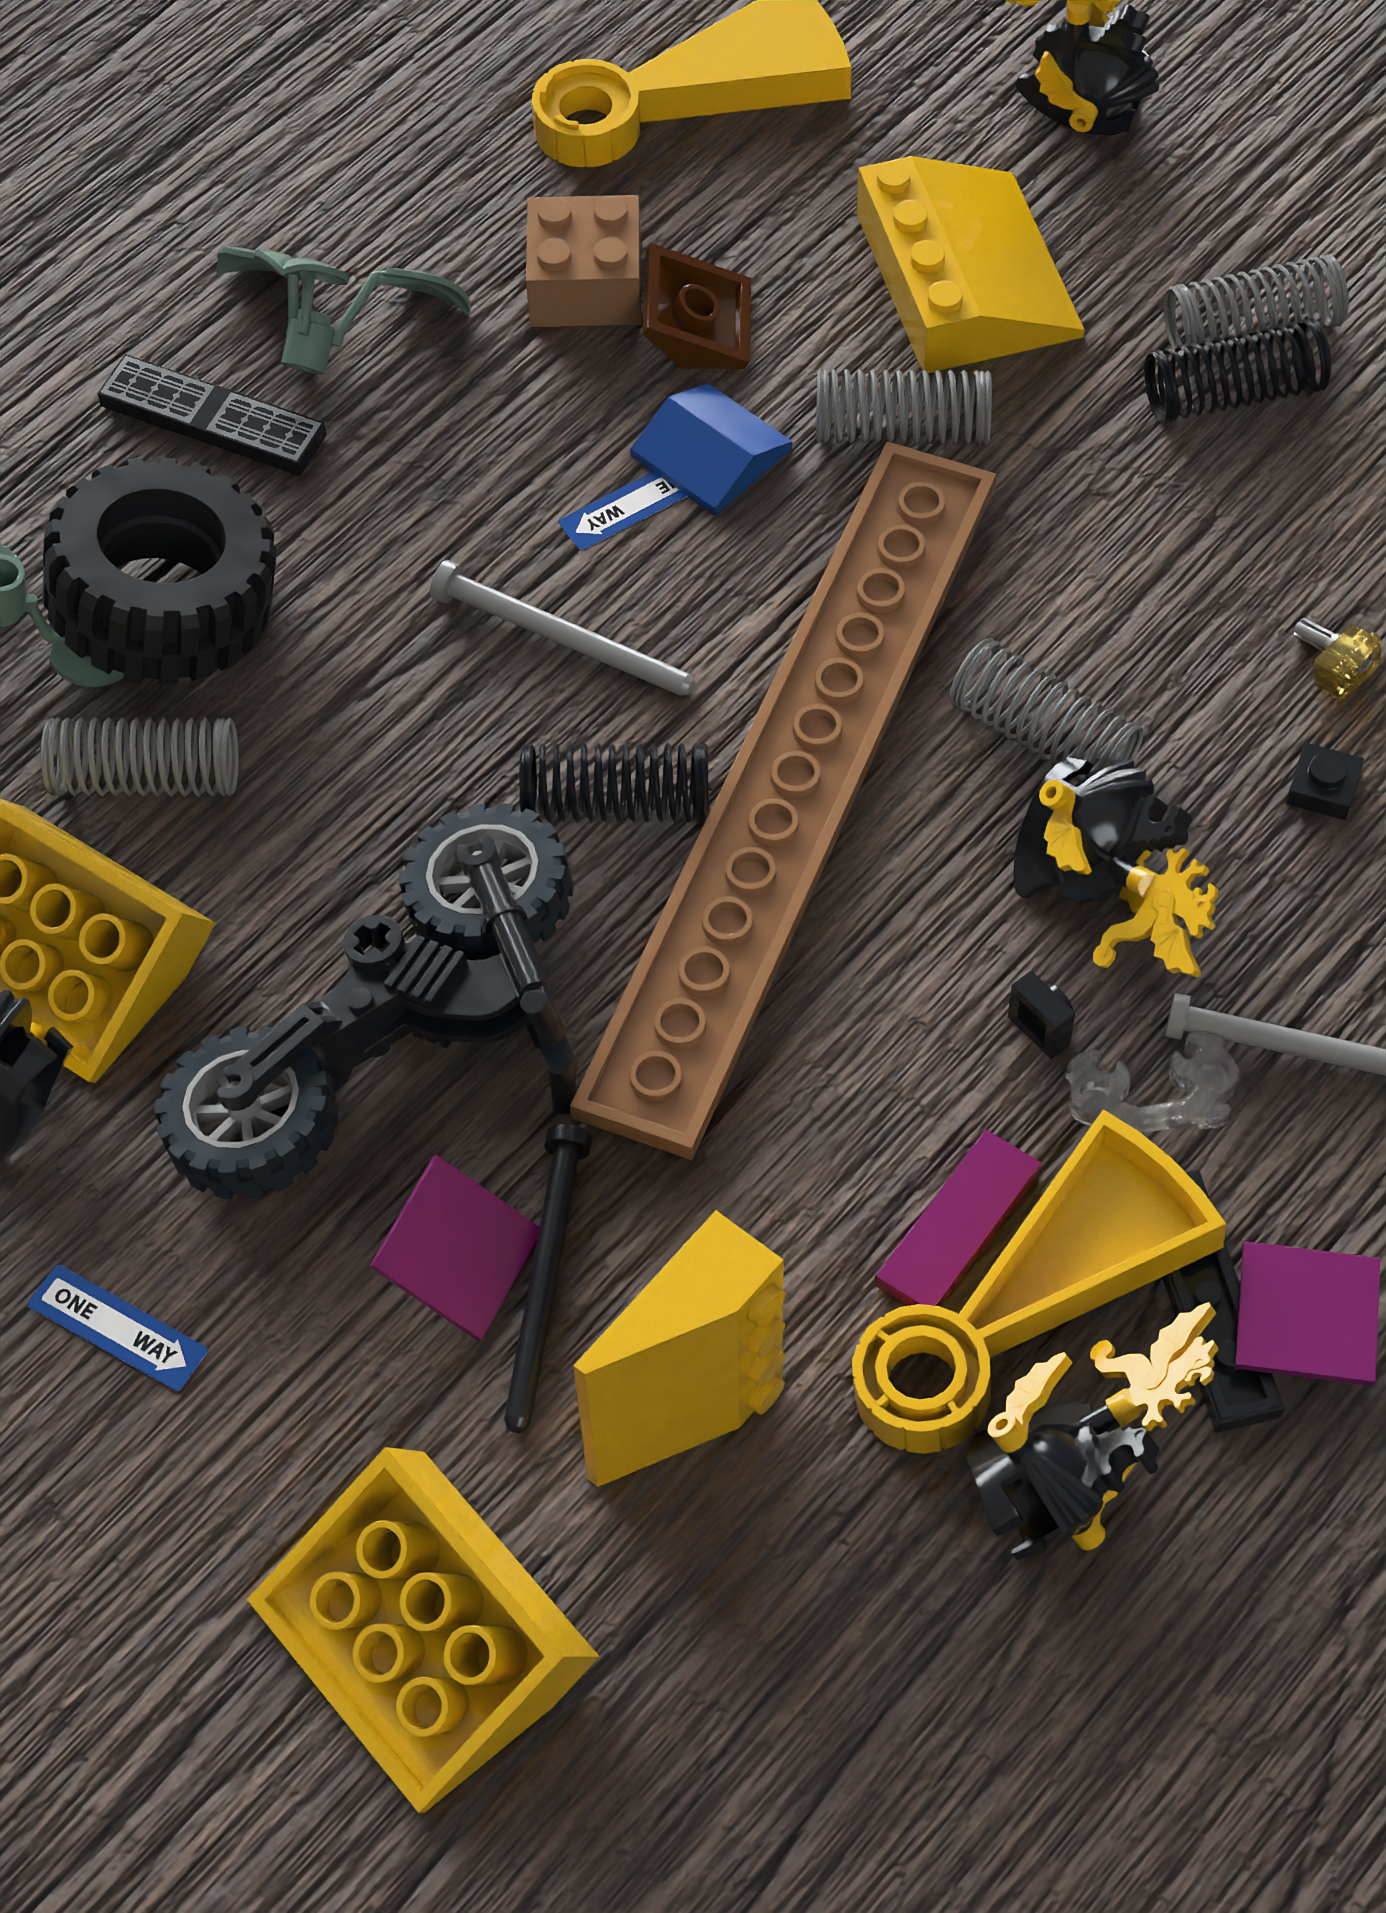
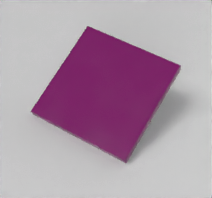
M435 1155L430 1160L369 1267L475 1340L480 1341L483 1339L537 1241L539 1226L441 1157Z
M1244 1241L1235 1369L1374 1386L1376 1380L1381 1258Z

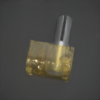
M1306 618L1301 619L1294 628L1295 637L1323 651L1314 660V685L1333 694V697L1339 702L1345 700L1381 664V639L1374 631L1368 633L1351 624L1340 635Z

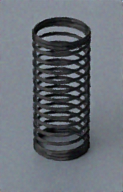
M1314 318L1301 319L1298 324L1288 322L1286 326L1277 324L1273 329L1264 327L1261 332L1254 329L1249 334L1239 332L1236 337L1229 334L1224 339L1215 337L1212 342L1203 339L1200 344L1190 342L1187 347L1178 344L1175 350L1171 347H1166L1163 351L1159 349L1155 351L1150 350L1145 359L1144 366L1146 392L1151 409L1158 421L1164 424L1172 421L1175 422L1179 414L1181 417L1188 419L1191 412L1200 417L1203 410L1212 414L1216 407L1220 411H1225L1228 405L1237 409L1240 403L1250 406L1253 400L1261 404L1265 397L1269 401H1274L1277 395L1286 399L1289 393L1298 396L1302 390L1308 394L1312 391H1324L1330 383L1332 374V361L1327 336L1320 323ZM1308 327L1315 336L1321 363L1319 384L1316 381L1313 351L1307 338ZM1289 328H1295L1293 335L1288 330ZM1277 330H1282L1281 338L1276 333ZM1265 333H1270L1269 340L1264 336ZM1253 335H1258L1256 343L1251 338ZM1286 335L1292 346L1293 367L1298 381L1297 391L1294 390L1291 384V369L1285 350ZM1240 338H1246L1244 346L1239 340ZM1274 339L1280 349L1281 370L1286 384L1285 393L1279 387L1278 369L1273 353ZM1228 340H1233L1232 349L1227 343ZM1261 342H1263L1267 350L1268 368L1273 384L1272 396L1267 390L1266 373L1261 357ZM1216 343H1221L1220 351L1215 346ZM1249 344L1255 354L1256 371L1261 387L1260 398H1258L1254 390V378L1248 358ZM1204 345L1209 346L1207 354L1205 350L1202 348ZM1237 346L1243 357L1244 374L1249 390L1248 401H1246L1242 393L1241 377L1236 361ZM1191 348L1197 349L1195 358L1192 352L1190 351ZM1179 350L1184 351L1183 361L1178 354ZM1225 350L1231 361L1232 377L1237 393L1236 403L1232 401L1229 392V382L1224 365ZM1167 353L1172 354L1171 361L1166 356ZM1212 353H1214L1219 365L1220 381L1224 393L1223 406L1217 397L1216 381L1212 369ZM1200 355L1207 369L1208 384L1212 396L1211 408H1209L1205 400L1204 386L1200 373ZM1188 358L1195 373V382L1199 396V411L1195 408L1192 400V391L1188 377ZM1156 359H1157V361H1158V385H1159L1160 398H1159V394H1158V390H1157L1156 377H1155V363H1156ZM1176 361L1183 376V386L1187 399L1186 413L1182 409L1175 374Z
M704 742L702 745L695 743L692 746L689 795L686 749L683 743L679 745L676 796H674L672 749L669 743L665 745L661 799L657 745L653 743L650 748L647 801L643 745L639 743L636 750L633 803L629 745L625 743L622 753L619 805L615 745L611 743L609 745L605 808L601 745L597 743L595 745L594 786L591 809L587 745L584 743L581 746L580 790L577 810L574 749L570 743L567 746L566 793L563 810L560 747L556 743L553 746V781L549 810L546 746L543 743L539 746V786L537 799L536 751L532 743L529 746L524 744L521 747L519 768L520 811L523 813L527 808L539 814L541 818L543 809L545 819L551 823L555 818L557 807L559 819L565 823L569 818L571 805L573 819L579 823L583 817L585 803L587 819L592 823L596 819L599 802L600 816L606 823L610 818L613 802L614 816L620 823L624 818L627 801L628 816L634 823L638 818L641 801L642 816L648 823L652 818L653 802L655 800L656 816L658 821L662 823L666 817L667 800L669 799L670 816L672 821L676 823L680 816L681 798H683L686 821L688 823L692 821L695 807V820L698 823L701 820L705 823L708 817V745Z

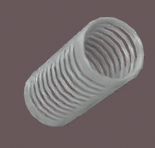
M1326 254L1320 255L1319 258L1311 257L1309 261L1300 259L1296 264L1294 262H1287L1285 266L1275 264L1272 269L1270 267H1263L1260 272L1257 269H1251L1248 274L1245 272H1239L1236 276L1227 274L1224 279L1214 277L1212 281L1202 279L1199 284L1197 282H1190L1188 286L1184 284L1169 286L1164 297V319L1170 344L1174 350L1178 344L1183 345L1176 326V298H1178L1182 308L1186 347L1190 342L1197 343V333L1199 344L1203 339L1205 340L1204 326L1199 309L1200 294L1206 305L1211 342L1217 337L1216 322L1211 306L1212 291L1218 302L1219 318L1224 334L1223 339L1229 334L1228 319L1223 303L1224 289L1230 299L1231 316L1237 336L1241 332V321L1236 302V287H1238L1242 296L1243 314L1249 334L1253 329V316L1248 299V284H1250L1254 293L1255 311L1261 332L1266 327L1265 313L1260 296L1261 281L1266 289L1267 309L1273 329L1278 324L1277 309L1272 293L1273 278L1278 286L1279 307L1284 326H1286L1290 322V313L1284 290L1285 276L1290 283L1291 304L1296 324H1298L1302 319V308L1296 287L1297 273L1302 280V294L1306 315L1308 318H1314V304L1308 284L1309 270L1313 275L1315 300L1321 318L1320 325L1323 327L1325 324L1329 328L1341 326L1347 318L1349 308L1348 289L1343 269L1333 255ZM1325 262L1328 263V265H1329V267H1330V269H1331V271H1332V273H1333V277H1334V280H1335V284H1334L1332 275H1331V273H1330L1328 267L1326 266ZM1300 265H1305L1304 272L1299 267ZM1289 267H1293L1292 274L1287 270ZM1276 270H1281L1280 277L1275 273ZM1264 272H1269L1268 279L1263 275ZM1324 273L1326 274L1333 300V315L1329 309L1325 295ZM1252 275H1257L1256 282L1251 278ZM1240 277H1244V278H1245L1243 285H1242V283L1239 281V278H1240ZM1228 280H1233L1231 288L1227 283ZM1216 282L1221 283L1219 291L1214 285ZM1203 285L1209 286L1207 294L1205 290L1202 288ZM1191 287H1196V288H1197V289H1196V293H1195V297H1194L1192 291L1190 290ZM1289 328L1288 330L1293 335L1294 330L1292 328ZM1277 330L1276 333L1281 337L1282 332ZM1265 333L1264 336L1269 340V333ZM1253 335L1251 338L1257 342L1258 337ZM1240 338L1239 340L1242 344H1245V338ZM1228 340L1227 343L1232 347L1233 341ZM1216 343L1215 346L1220 349L1221 344ZM1204 345L1202 348L1208 352L1209 346ZM1191 348L1190 351L1192 352V354H1196L1197 349ZM1183 350L1178 352L1181 358L1184 356Z
M820 368L817 371L816 441L818 443L821 441L826 443L829 440L832 403L834 406L835 440L838 444L842 441L846 401L848 440L852 444L855 441L859 399L861 441L865 444L868 441L872 397L874 441L878 444L881 441L885 396L887 441L892 443L894 441L898 395L900 442L904 444L907 441L911 393L913 442L917 444L920 441L923 392H925L926 442L930 444L933 440L936 391L938 390L939 442L943 445L946 439L949 390L951 389L952 442L956 445L959 438L961 398L964 387L965 443L969 445L972 436L974 397L977 386V443L979 445L982 443L987 445L990 440L991 373L988 370L985 373L982 370L980 372L975 370L969 389L968 374L962 370L958 378L956 391L955 374L949 370L946 374L943 393L942 375L939 370H936L933 374L930 394L929 375L926 370H923L920 374L917 395L916 375L911 369L907 374L904 396L903 375L898 369L894 374L891 397L890 375L885 369L881 374L878 399L877 375L871 369L868 375L865 401L864 375L858 369L855 375L852 403L851 375L845 369L842 375L839 405L836 370L833 368L829 375L827 369L823 371Z
M993 638L984 639L973 648L961 664L950 689V703L952 706L961 709L963 713L971 712L975 720L982 719L985 726H994L997 733L1005 732L1008 740L1016 739L1020 747L1028 746L1031 753H1039L1042 760L1050 759L1052 765L1055 766L1060 763L1056 761V756L1063 750L1062 761L1067 757L1074 758L1075 756L1076 759H1081L1094 731L1109 714L1103 732L1082 760H1087L1094 764L1107 736L1120 722L1117 733L1091 770L1099 772L1110 766L1114 756L1127 739L1125 747L1113 764L1126 759L1134 761L1143 740L1144 732L1141 725H1137L1136 722L1126 724L1124 715L1114 719L1113 708L1103 711L1101 701L1091 705L1090 695L1080 697L1079 689L1069 690L1067 681L1057 684L1055 674L1046 676L1044 668L1034 670L1032 661L1023 663L1021 654L1012 656L1010 648L1001 649L999 641H995ZM991 650L981 676L966 694L973 673L987 652ZM1007 653L1005 663L991 683L988 692L976 703L997 670L1000 658ZM1018 660L1017 668L1004 687L999 699L988 709L992 695L1005 677L1008 668ZM1029 666L1028 675L1013 698L1012 703L1000 715L1002 705L1016 684L1019 675ZM1041 673L1037 687L1032 692L1023 710L1011 722L1016 706L1024 696L1031 681ZM1052 680L1047 696L1034 717L1023 728L1026 716L1041 690ZM1063 687L1062 695L1048 720L1034 735L1037 724L1051 699ZM1075 693L1071 707L1060 726L1046 741L1052 723L1066 701ZM1086 700L1080 719L1065 741L1058 747L1065 727L1079 706ZM983 705L982 714H977L976 710ZM1097 708L1096 715L1087 733L1077 747L1069 754L1083 723ZM994 712L993 721H989L987 716ZM1006 718L1005 727L1000 728L998 723ZM1017 725L1016 734L1012 735L1010 729ZM1029 731L1028 740L1022 741L1021 736ZM1040 738L1039 747L1034 748L1033 743ZM1052 744L1051 753L1046 755L1044 750ZM1085 775L1075 777L1077 781L1087 780Z
M51 717L45 723L41 741L43 783L46 791L51 796L55 794L62 796L67 791L73 796L78 795L81 791L88 797L95 791L101 796H104L108 791L118 796L124 791L130 797L138 791L144 797L151 791L158 797L163 791L169 796H173L179 791L185 797L192 790L199 797L206 790L212 797L217 792L223 797L226 794L230 797L235 792L238 778L239 755L236 726L230 717L227 720L224 717L222 719L218 717L214 722L213 761L216 783L212 791L208 780L211 766V728L206 717L200 722L199 760L202 784L198 791L195 784L198 759L197 726L192 717L187 721L185 729V760L189 781L184 791L181 783L184 763L183 724L178 717L172 724L171 739L169 723L164 717L159 722L157 733L155 722L149 717L145 722L144 734L142 724L136 717L131 722L130 736L128 723L123 717L117 722L116 731L114 722L110 717L104 721L102 729L96 717L90 721L89 729L82 717L76 722L75 729L73 722L68 717L64 721L59 717L56 719ZM67 726H68V731H69V742H68V735H67ZM81 728H82V736H83V761H82V769H81V760H80V731H81ZM122 728H123V738H124V758H123V763H122V744H121V741H122ZM108 729L110 732V763L108 762ZM94 730H96L97 741L96 767L94 761ZM136 730H137V764H136V748H135ZM177 733H178V757H177ZM150 734H151V761H150V752H149V737H150ZM163 735H164V740H165V753H164V755H163ZM191 735H192V758H191ZM54 736H56L57 742L56 777L54 773L53 762ZM170 755L172 759V769L175 780L172 790H170L167 783L170 767ZM143 757L147 785L144 791L140 785ZM157 758L161 779L158 790H156L154 785ZM129 759L133 778L131 790L128 789L126 784ZM88 762L90 776L92 780V786L90 790H87L85 785L88 771ZM102 763L106 781L104 790H101L99 786ZM115 763L117 764V772L120 782L117 790L114 789V786L112 784L115 772ZM74 765L79 783L76 790L71 785Z

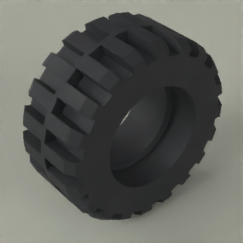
M160 457L159 463H144L143 458L126 460L123 467L114 469L112 464L96 469L92 473V480L89 481L83 477L66 490V497L63 496L55 503L50 512L49 523L45 526L43 602L44 607L48 610V620L54 631L61 638L65 637V645L81 659L88 655L91 657L92 666L109 675L112 670L124 673V679L127 681L142 683L143 678L159 679V685H175L178 683V678L189 676L192 682L208 678L212 675L213 668L218 667L223 671L241 660V652L246 654L251 651L261 639V631L267 627L271 613L277 548L274 545L275 534L270 521L262 515V508L248 493L240 495V487L237 483L224 475L218 479L211 475L208 467L192 463L191 467L177 465V459ZM160 558L183 563L197 570L202 575L183 582L155 583L134 578L116 567L134 560Z

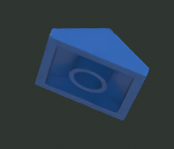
M706 383L669 396L630 448L631 457L716 516L792 449V441Z

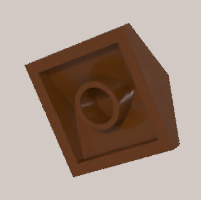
M650 243L646 249L642 334L681 369H745L750 362L751 278Z

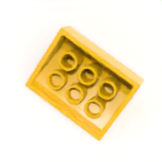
M914 156L858 168L857 217L922 371L926 370L928 373H932L936 370H945L1084 338L1085 329L1012 172Z
M0 799V992L6 989L10 990L16 999L22 997L28 999L32 1008V1023L41 1025L46 1033L48 1029L55 1027L74 1046L63 1066L88 1082L96 1083L185 980L216 923L26 807Z
M717 1210L714 1211L573 1365L587 1479L597 1487L740 1428L754 1411L759 1415L765 1413L775 1403L784 1388L785 1382L782 1380L783 1360L785 1357L783 1352V1332L785 1329L783 1302L786 1293L783 1291L784 1260Z
M385 1447L247 1599L418 1813L427 1812L552 1709L600 1657L427 1454L422 1451Z

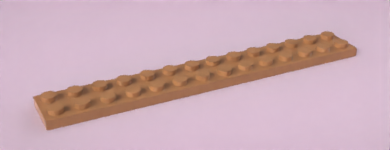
M886 442L571 1102L570 1111L572 1119L693 1160L995 490L996 473Z

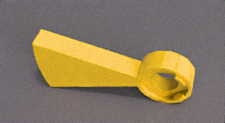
M756 0L629 73L615 64L595 59L569 61L550 69L548 73H545L537 81L532 93L534 135L542 151L562 164L573 167H599L625 156L635 146L640 135V123L851 99L852 67L842 38L832 19L817 0ZM583 110L599 111L607 115L605 119L597 123L586 125L579 124L578 121L566 119L569 115Z
M1103 1109L959 1314L940 1306L917 1304L899 1307L886 1313L885 1317L878 1318L868 1326L859 1340L860 1344L856 1346L852 1359L854 1392L860 1418L869 1430H873L874 1435L885 1444L900 1450L906 1449L907 1452L926 1454L941 1451L942 1448L948 1449L962 1443L973 1433L974 1428H978L986 1416L991 1399V1357L1224 1248L1226 1222L1202 1189L1170 1156L1139 1131ZM927 1353L936 1355L947 1362L955 1374L953 1381L944 1392L933 1398L915 1399L903 1395L894 1388L889 1380L891 1370L900 1360L911 1354Z

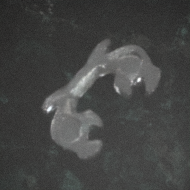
M1211 1032L1190 1033L1186 1037L1184 1052L1193 1056V1058L1186 1060L1179 1052L1174 1051L1169 1067V1075L1174 1087L1179 1090H1188L1190 1093L1178 1101L1136 1107L1121 1101L1128 1097L1130 1088V1075L1125 1064L1121 1061L1117 1062L1113 1073L1098 1071L1101 1052L1090 1050L1078 1054L1068 1063L1066 1078L1071 1084L1069 1111L1075 1120L1092 1126L1104 1109L1141 1134L1182 1126L1197 1129L1217 1128L1225 1125L1228 1121L1231 1107L1230 1105L1222 1104L1230 1099L1236 1090L1239 1069L1231 1055L1223 1048L1222 1036Z

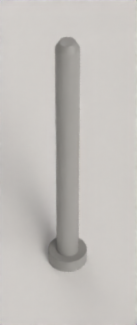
M450 560L443 561L434 574L430 587V596L440 602L447 604L453 598H456L679 696L690 695L693 691L695 680L689 673L463 576V567Z
M1174 993L1165 1037L1181 1040L1183 1031L1386 1076V1049L1189 1006L1191 996Z

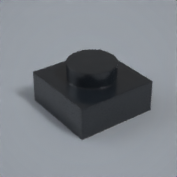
M1304 742L1286 804L1346 820L1364 758Z
M1030 970L1011 986L1008 1018L1050 1059H1053L1070 1046L1075 1012L1067 996L1058 987L1052 984L1047 986Z

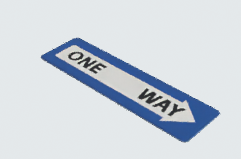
M651 472L559 519L558 523L578 549L585 550L688 496L655 472Z
M56 1265L27 1303L29 1308L175 1391L181 1390L208 1352L207 1347L62 1265Z

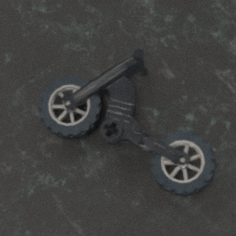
M485 803L468 806L469 812L457 815L456 811L442 816L440 818L441 824L437 825L434 829L428 826L417 836L419 843L415 848L409 846L403 858L406 870H400L399 885L403 893L401 896L417 935L412 943H405L400 926L390 917L371 915L361 918L348 928L343 938V948L349 964L347 975L336 987L319 1000L302 1003L275 1028L261 1027L259 1032H249L248 1027L231 1029L230 1036L218 1039L217 1034L200 1042L202 1048L192 1054L188 1050L176 1061L178 1069L175 1073H167L160 1086L163 1097L162 1099H156L155 1116L159 1122V1125H156L157 1132L177 1172L181 1176L186 1175L190 1185L204 1193L209 1188L213 1190L215 1197L222 1199H233L234 1194H244L246 1199L263 1197V1190L276 1187L277 1191L291 1186L294 1184L292 1179L294 1176L298 1175L301 1171L305 1175L308 1174L319 1163L316 1158L321 1150L327 1152L334 1138L331 1125H337L338 1109L334 1102L336 1099L335 1092L348 1082L353 1068L371 1057L385 1055L393 1043L411 1032L416 1037L421 1039L426 1037L427 1041L434 1044L439 1042L442 1047L448 1048L452 1041L473 1043L500 1041L512 1035L526 1024L534 1045L541 1049L548 1066L553 1109L560 1114L571 1113L570 1105L577 1092L575 1056L565 1035L566 1027L551 994L552 986L534 946V943L539 939L546 942L557 931L555 924L558 919L565 920L570 910L568 896H573L574 892L571 871L563 843L560 842L557 831L549 822L543 825L540 815L526 808L522 813L516 811L514 805L507 803H498L497 808H486ZM504 859L516 861L501 867ZM460 871H462L465 876H455V875H456L457 873H459ZM529 875V878L522 887L511 883ZM463 893L453 904L443 898L444 894ZM386 944L388 945L382 953L376 950L383 948ZM370 945L373 946L374 948H376V949H370V950H368V951L364 954V951H365ZM270 1083L282 1087L263 1095L265 1088ZM220 1099L222 1104L215 1105V1103ZM223 1122L211 1135L205 1136L202 1134L204 1123ZM237 1133L239 1134L240 1142H229Z

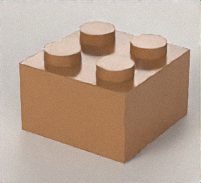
M639 195L527 198L526 288L530 327L641 325Z

